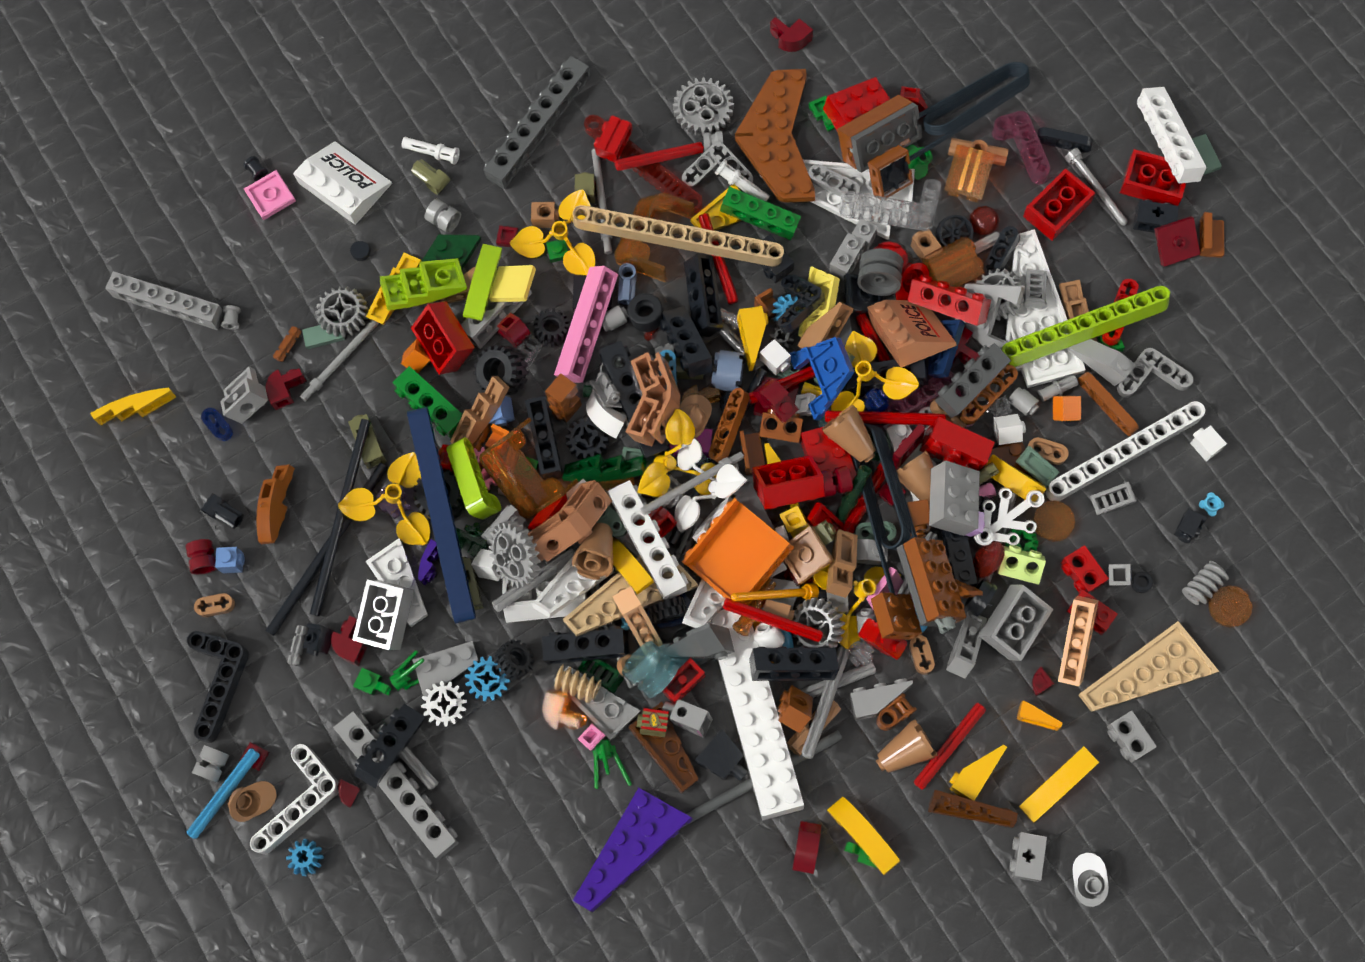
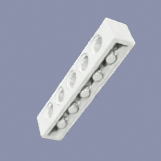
M1165 87L1143 88L1137 100L1138 108L1141 109L1144 119L1148 123L1151 133L1154 135L1158 147L1161 148L1165 160L1168 162L1178 184L1201 181L1206 165Z
M629 480L609 490L608 495L663 600L675 598L687 592L686 584H688V580L683 572L679 573L677 566H679L674 554L670 556L667 550L669 545L665 537L661 538L658 534L660 528L656 520L651 521L648 514H642L640 508L647 504L646 502H641L639 498L641 494L637 492V485L633 486ZM629 502H634L636 504L633 508L625 507V505ZM638 519H642L645 521V523L641 526H637L634 524L635 521ZM646 537H653L654 541L652 543H645L644 539ZM656 554H661L664 556V558L661 561H655L653 559V557ZM665 572H672L674 574L670 579L662 577Z

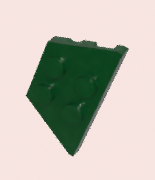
M438 234L421 262L458 258L461 270H463L480 243L481 237L478 235Z

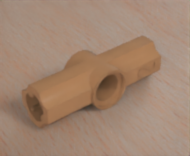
M952 138L948 155L969 159L974 164L985 162L1005 166L1008 149L987 145L983 140L971 142Z
M834 700L823 730L841 711V708ZM816 711L811 715V719L801 733L796 732L786 743L789 749L799 757L802 755V749L810 730L808 724L813 721Z

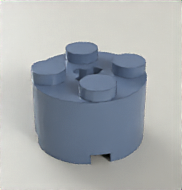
M725 350L715 353L714 364L717 367V372L712 374V384L716 390L733 391L736 388H740L737 386H741L744 369L742 361L745 353Z

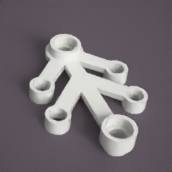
M1007 487L1001 488L999 490V497L1001 499L997 521L991 524V515L995 510L994 502L985 500L982 503L985 513L983 532L986 531L988 535L986 538H981V533L974 535L975 541L983 546L989 545L993 541L1017 545L1020 537L1015 532H1010L1008 535L996 532L1002 527L1025 530L1027 533L1035 532L1037 526L1034 521L1026 520L1023 522L1013 519L1031 506L1040 507L1044 503V495L1038 490H1031L1028 492L1026 500L1007 513L1012 491ZM1005 490L1009 491L1008 497H1002V492ZM1032 495H1038L1036 501H1031ZM987 503H992L990 510L985 509ZM1029 523L1033 524V528L1031 530L1026 529V526ZM1012 535H1015L1017 538L1015 542H1010L1009 540Z

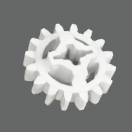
M441 681L439 687L432 684V691L426 689V692L429 694L428 697L422 696L426 704L421 705V708L427 709L424 712V716H431L429 722H432L434 719L437 720L436 726L444 722L446 727L450 720L455 724L454 718L458 717L461 719L460 711H466L462 704L467 703V700H461L465 693L457 692L459 689L458 685L452 688V682L444 686V682ZM447 690L453 692L457 699H451L447 696ZM439 691V697L436 701L430 702L433 694ZM442 694H444L446 701H450V705L446 707V714H444L442 707L438 706V703L442 701ZM458 706L456 712L449 717L450 709ZM431 709L439 710L442 718L435 716Z

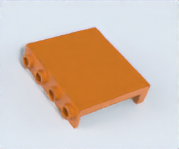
M736 498L724 506L722 514L713 519L710 524L711 527L706 533L704 532L697 539L698 543L693 549L691 548L685 553L682 561L683 564L687 565L725 599H731L733 593L759 591L795 548ZM751 600L738 602L748 604Z

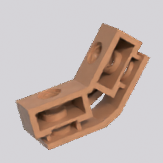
M647 352L631 360L643 395L625 431L634 441L651 447L655 439L663 444L666 438V425L674 410L680 407V392L666 359L659 352L655 354L657 357L655 359Z
M595 480L581 483L558 513L528 533L529 537L533 536L532 543L537 544L535 551L540 552V554L536 555L541 561L545 559L548 562L578 541L581 544L593 532L591 529L612 502L599 483H596Z

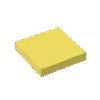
M533 265L499 266L489 300L491 302L527 301L536 271Z

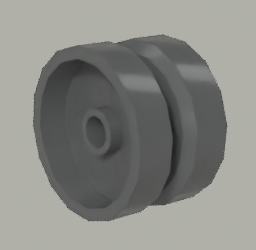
M878 248L865 251L860 259L857 281L859 288L864 292L878 296L896 293L901 286V274L904 263L902 257L889 249Z

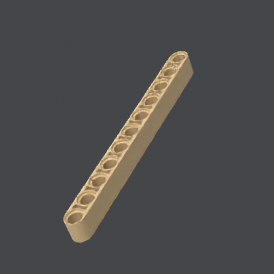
M584 205L576 206L573 210V224L581 230L771 267L778 266L782 262L784 254L783 246L775 242ZM580 215H584L586 218L578 219L577 217ZM598 219H604V220H605L604 223H598V222H596V221H597ZM617 223H623L624 226H623V227H618V226H616L615 224H617ZM641 226V227H643L644 229L641 230V231H638V230L635 229V227ZM661 230L663 233L658 235L654 231ZM680 234L683 237L675 238L673 235ZM697 237L700 238L702 241L695 242L693 241V238ZM718 241L721 245L715 246L712 242ZM738 245L740 249L735 250L731 246ZM751 249H757L759 253H752ZM775 252V253H777L779 256H778V257H772V256L770 255V253Z

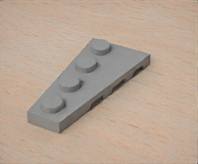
M571 668V674H574L576 670ZM600 686L595 699L590 703L585 702V697L579 700L578 693L574 697L570 696V690L566 693L610 741L641 713L639 709L631 706L602 686Z

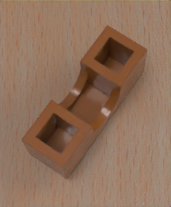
M561 373L547 388L545 393L550 405L549 408L552 411L551 414L559 421L563 419L565 422H568L581 407L582 403L580 398L576 396L578 392L576 384Z

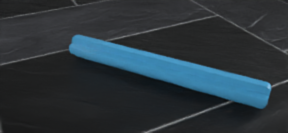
M250 748L187 830V834L191 838H198L258 759L260 754L256 750Z

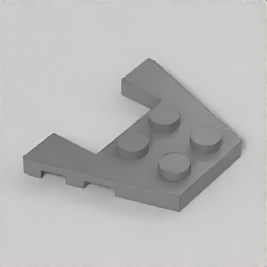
M981 283L965 284L964 288L967 289V292L981 293L985 295V298L991 300L986 323L976 326L965 322L964 326L973 332L972 337L982 346H990L995 343L1002 350L1003 345L1007 341L991 335L1001 299L1020 304L1026 286ZM965 301L966 307L969 308L967 301Z

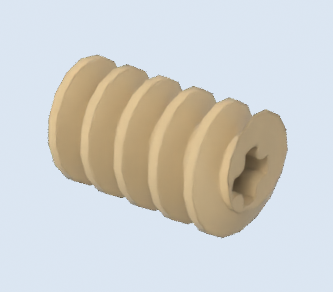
M562 664L555 678V690L558 691L562 688V692L565 694L570 690V696L572 697L578 693V699L582 700L585 697L586 703H590L595 699L602 680L600 679L595 684L594 676L588 681L587 673H584L580 678L579 670L571 674L572 667L564 671V664Z

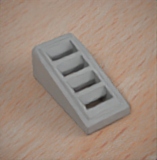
M1026 270L1023 307L1044 308L1047 271ZM1031 275L1042 276V278H1031ZM1030 282H1038L1041 285L1030 284ZM1030 288H1033V289H1041V290H1040V291H1031ZM1030 295H1038L1040 298L1030 297Z
M1129 482L1090 496L1097 515L1136 503V498ZM1125 490L1128 497L1127 500H1124L1121 491ZM1113 493L1118 494L1119 503H1116ZM1105 496H1110L1113 505H1108ZM1098 498L1102 499L1105 508L1101 509Z

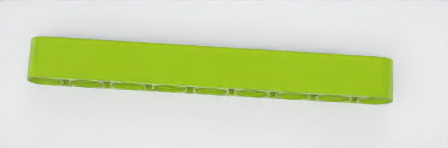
M1157 286L1007 342L1002 347V351L1011 360L1007 365L1014 367L1023 365L1164 312L1169 306L1170 291L1165 286Z

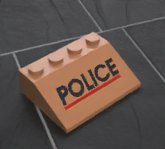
M884 300L867 307L872 327L900 368L957 346L955 340L930 309L910 303L908 300Z

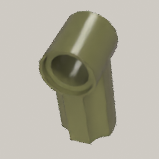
M423 159L417 160L411 169L412 174L422 180L436 195L451 181L443 171L434 169Z

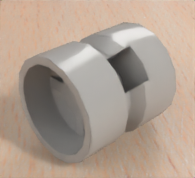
M436 198L429 204L424 218L431 224L438 225V228L446 233H451L460 221L461 212L451 206L448 207L445 202Z
M204 745L199 755L201 761L196 762L192 773L217 783L222 773L220 768L225 766L229 755Z

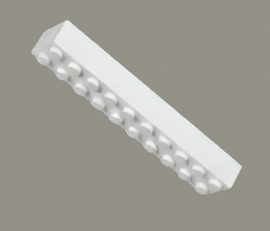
M720 610L709 623L727 627L730 631L735 652L728 654V658L718 660L762 821L803 810L804 803L782 726L778 721L779 716L769 681H752L749 658L752 649L759 646L754 639L751 619L727 610Z

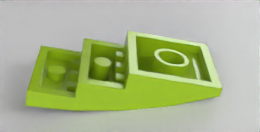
M458 258L420 262L417 268L400 269L399 275L380 276V284L388 311L427 304L467 289Z

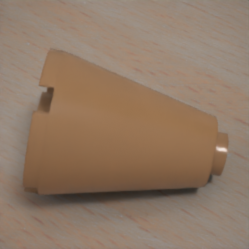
M854 405L839 413V416L835 419L833 418L822 428L824 434L859 462L864 460L866 463L875 456L876 448Z
M925 451L898 469L897 474L900 482L919 500L928 499L930 508L931 468L934 466L929 453Z
M596 523L591 529L593 532L580 544L573 555L572 566L574 567L575 565L578 569L577 573L585 578L599 580L602 576L606 575L608 577L613 570L612 528L605 523Z
M915 719L877 754L879 759L876 762L882 771L886 770L889 773L933 759L938 755L935 749L933 750L930 740Z

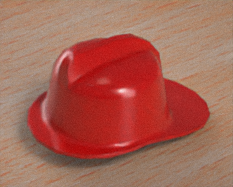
M917 262L914 264L908 263L903 266L901 286L896 292V300H908L912 279L921 277V275L929 276V270L925 264Z

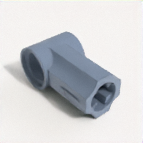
M625 263L619 268L617 302L623 305H629L630 301L635 297L637 273L634 265L630 263ZM627 272L633 273L630 277L623 276Z

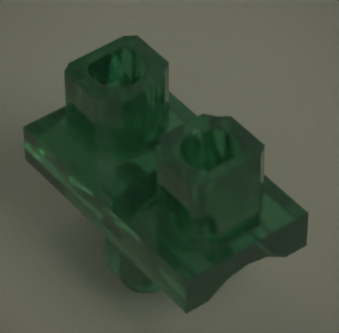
M477 522L473 526L465 525L464 530L469 531V533L456 528L461 550L465 542L471 544L467 553L473 557L477 556L480 549L488 550L489 548L486 540L477 537V535L481 537L484 533L479 530L480 524Z

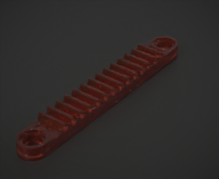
M598 115L586 117L584 120L586 133L595 140L597 137H601L603 133L602 126L605 120ZM591 122L599 124L596 129L589 128ZM628 140L619 159L645 154L646 152ZM659 162L632 168L640 177H643L650 185H654L663 195L665 194L668 199H671L675 204L677 203L687 212L695 214L701 211L703 207L701 195ZM696 199L699 203L697 206L691 207L688 205V201Z

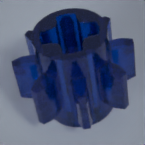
M874 388L865 395L867 402L864 405L869 411L883 412L889 406V397L881 389Z

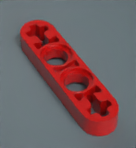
M1133 279L1123 280L1114 302L1137 294L1138 283ZM1131 287L1129 295L1125 294L1126 289ZM1124 327L1116 329L1113 337H1109L1111 331L1102 334L1103 342L1111 346L1116 345L1120 341Z

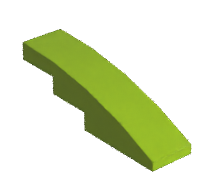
M487 244L482 245L468 292L463 317L483 320L502 254L501 247Z

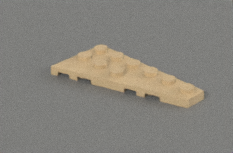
M656 554L653 557L655 561H661L664 558L661 554ZM639 555L638 557H636V560L649 574L643 560ZM679 564L677 566L679 573L683 572L688 580V584H686L687 591L697 588L698 584ZM665 572L662 577L670 579L674 574L672 572ZM617 573L563 618V622L576 636H579L623 618L612 596L618 594L621 590L629 588V584L620 573ZM655 583L638 595L634 591L643 609L664 601Z
M1177 621L1081 692L1079 697L1090 711L1093 712L1218 673L1219 670L1179 621Z

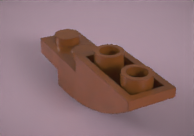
M289 464L276 466L272 479L263 481L258 499L256 519L257 536L260 544L275 543L281 524L285 519L288 507L282 504L286 497V491L295 469Z

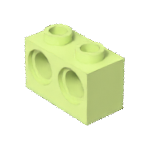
M1015 545L1004 546L998 565V574L1039 585L1046 562L1045 556H1042L1041 552L1030 550V552L1022 551L1021 547ZM1009 557H1016L1018 559L1012 565L1006 562ZM1030 562L1038 564L1037 568L1033 570L1028 569L1026 566Z

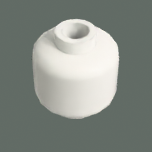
M760 623L754 632V639L759 647L778 648L782 647L785 641V637L779 628L765 623Z

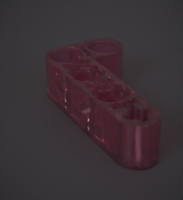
M1017 111L998 117L992 130L994 139L1003 141L1014 138L1031 181L1035 184L1045 183L1050 172V164L1028 113Z

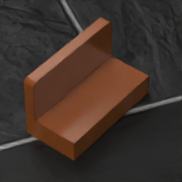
M1204 212L1199 221V256L1222 258L1224 256V221L1212 220V213Z
M742 430L739 431L742 454L744 455L746 476L753 475L752 467L765 465L759 432L744 435Z

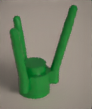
M417 650L399 668L393 671L394 674L389 677L391 683L398 691L402 688L407 690L411 686L419 684L418 679L409 682L411 680L409 673L422 664L424 658H421L407 670L404 669L418 654Z
M601 740L595 746V750L592 751L594 756L595 789L599 788V760H603L605 772L609 775L608 759L612 758V755L628 786H631L632 783L616 752L615 745L611 746L610 740Z

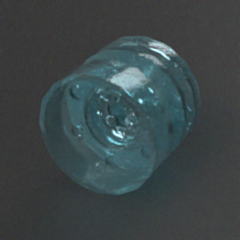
M648 641L639 647L628 659L622 670V675L631 683L639 682L638 689L644 691L648 698L655 697L662 692L673 680L679 668L678 664L675 661H671L669 656L661 657L663 652L653 641Z

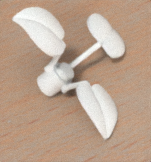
M695 438L689 445L682 444L678 451L677 464L684 471H688L693 467L702 474L705 471L696 465L702 458V448ZM726 464L718 471L716 478H709L712 480L709 484L711 495L694 496L693 498L685 495L679 500L675 508V520L680 532L683 533L698 520L700 506L696 502L697 500L716 499V497L726 499L747 481L735 466Z

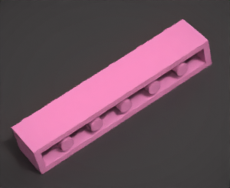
M605 266L589 268L554 373L557 377L560 373L573 383H583L618 277L616 272Z

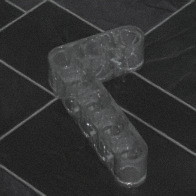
M935 179L926 180L920 203L847 191L841 195L839 213L846 218L857 220L861 218L869 222L929 231L934 226L941 183Z

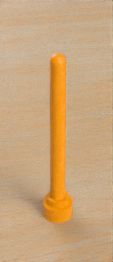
M811 583L805 584L799 589L733 593L731 599L733 601L802 597L805 600H811L814 597L818 598L819 589L816 584Z

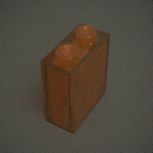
M957 144L944 189L948 191L947 195L959 197V194L967 196L966 200L977 202L978 199L982 200L995 153Z
M962 237L922 258L932 280L949 282V286L959 287L984 274L982 269L984 267L983 262L977 257L975 252L976 246L969 238Z

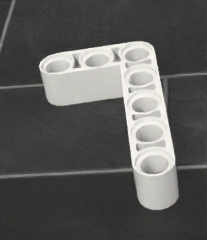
M298 744L294 746L291 751V757L313 785L251 838L250 847L254 852L268 854L339 793L338 780L315 752L306 745ZM306 750L307 756L305 759L300 760L299 753ZM315 766H319V773L313 776L312 769ZM332 781V789L326 792L324 789L325 784ZM315 795L316 803L309 806V798ZM295 810H299L300 815L298 819L292 820V813ZM282 824V832L276 835V826ZM265 838L266 846L263 849H259V841Z

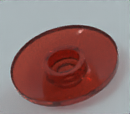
M993 541L989 545L982 546L973 557L976 577H987L994 573L1001 565L1005 549L1000 542Z

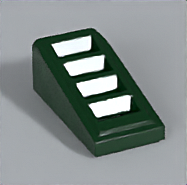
M602 660L583 661L577 669L581 674L587 673L589 679L594 676L595 683L600 679L602 680L606 671H609L602 680L601 686L613 694L624 680V676L617 669ZM595 662L591 670L588 672L587 669L589 668L591 663ZM599 666H601V669L599 670V672H598L597 675L595 676V675H594L595 672L597 671V669L599 668Z

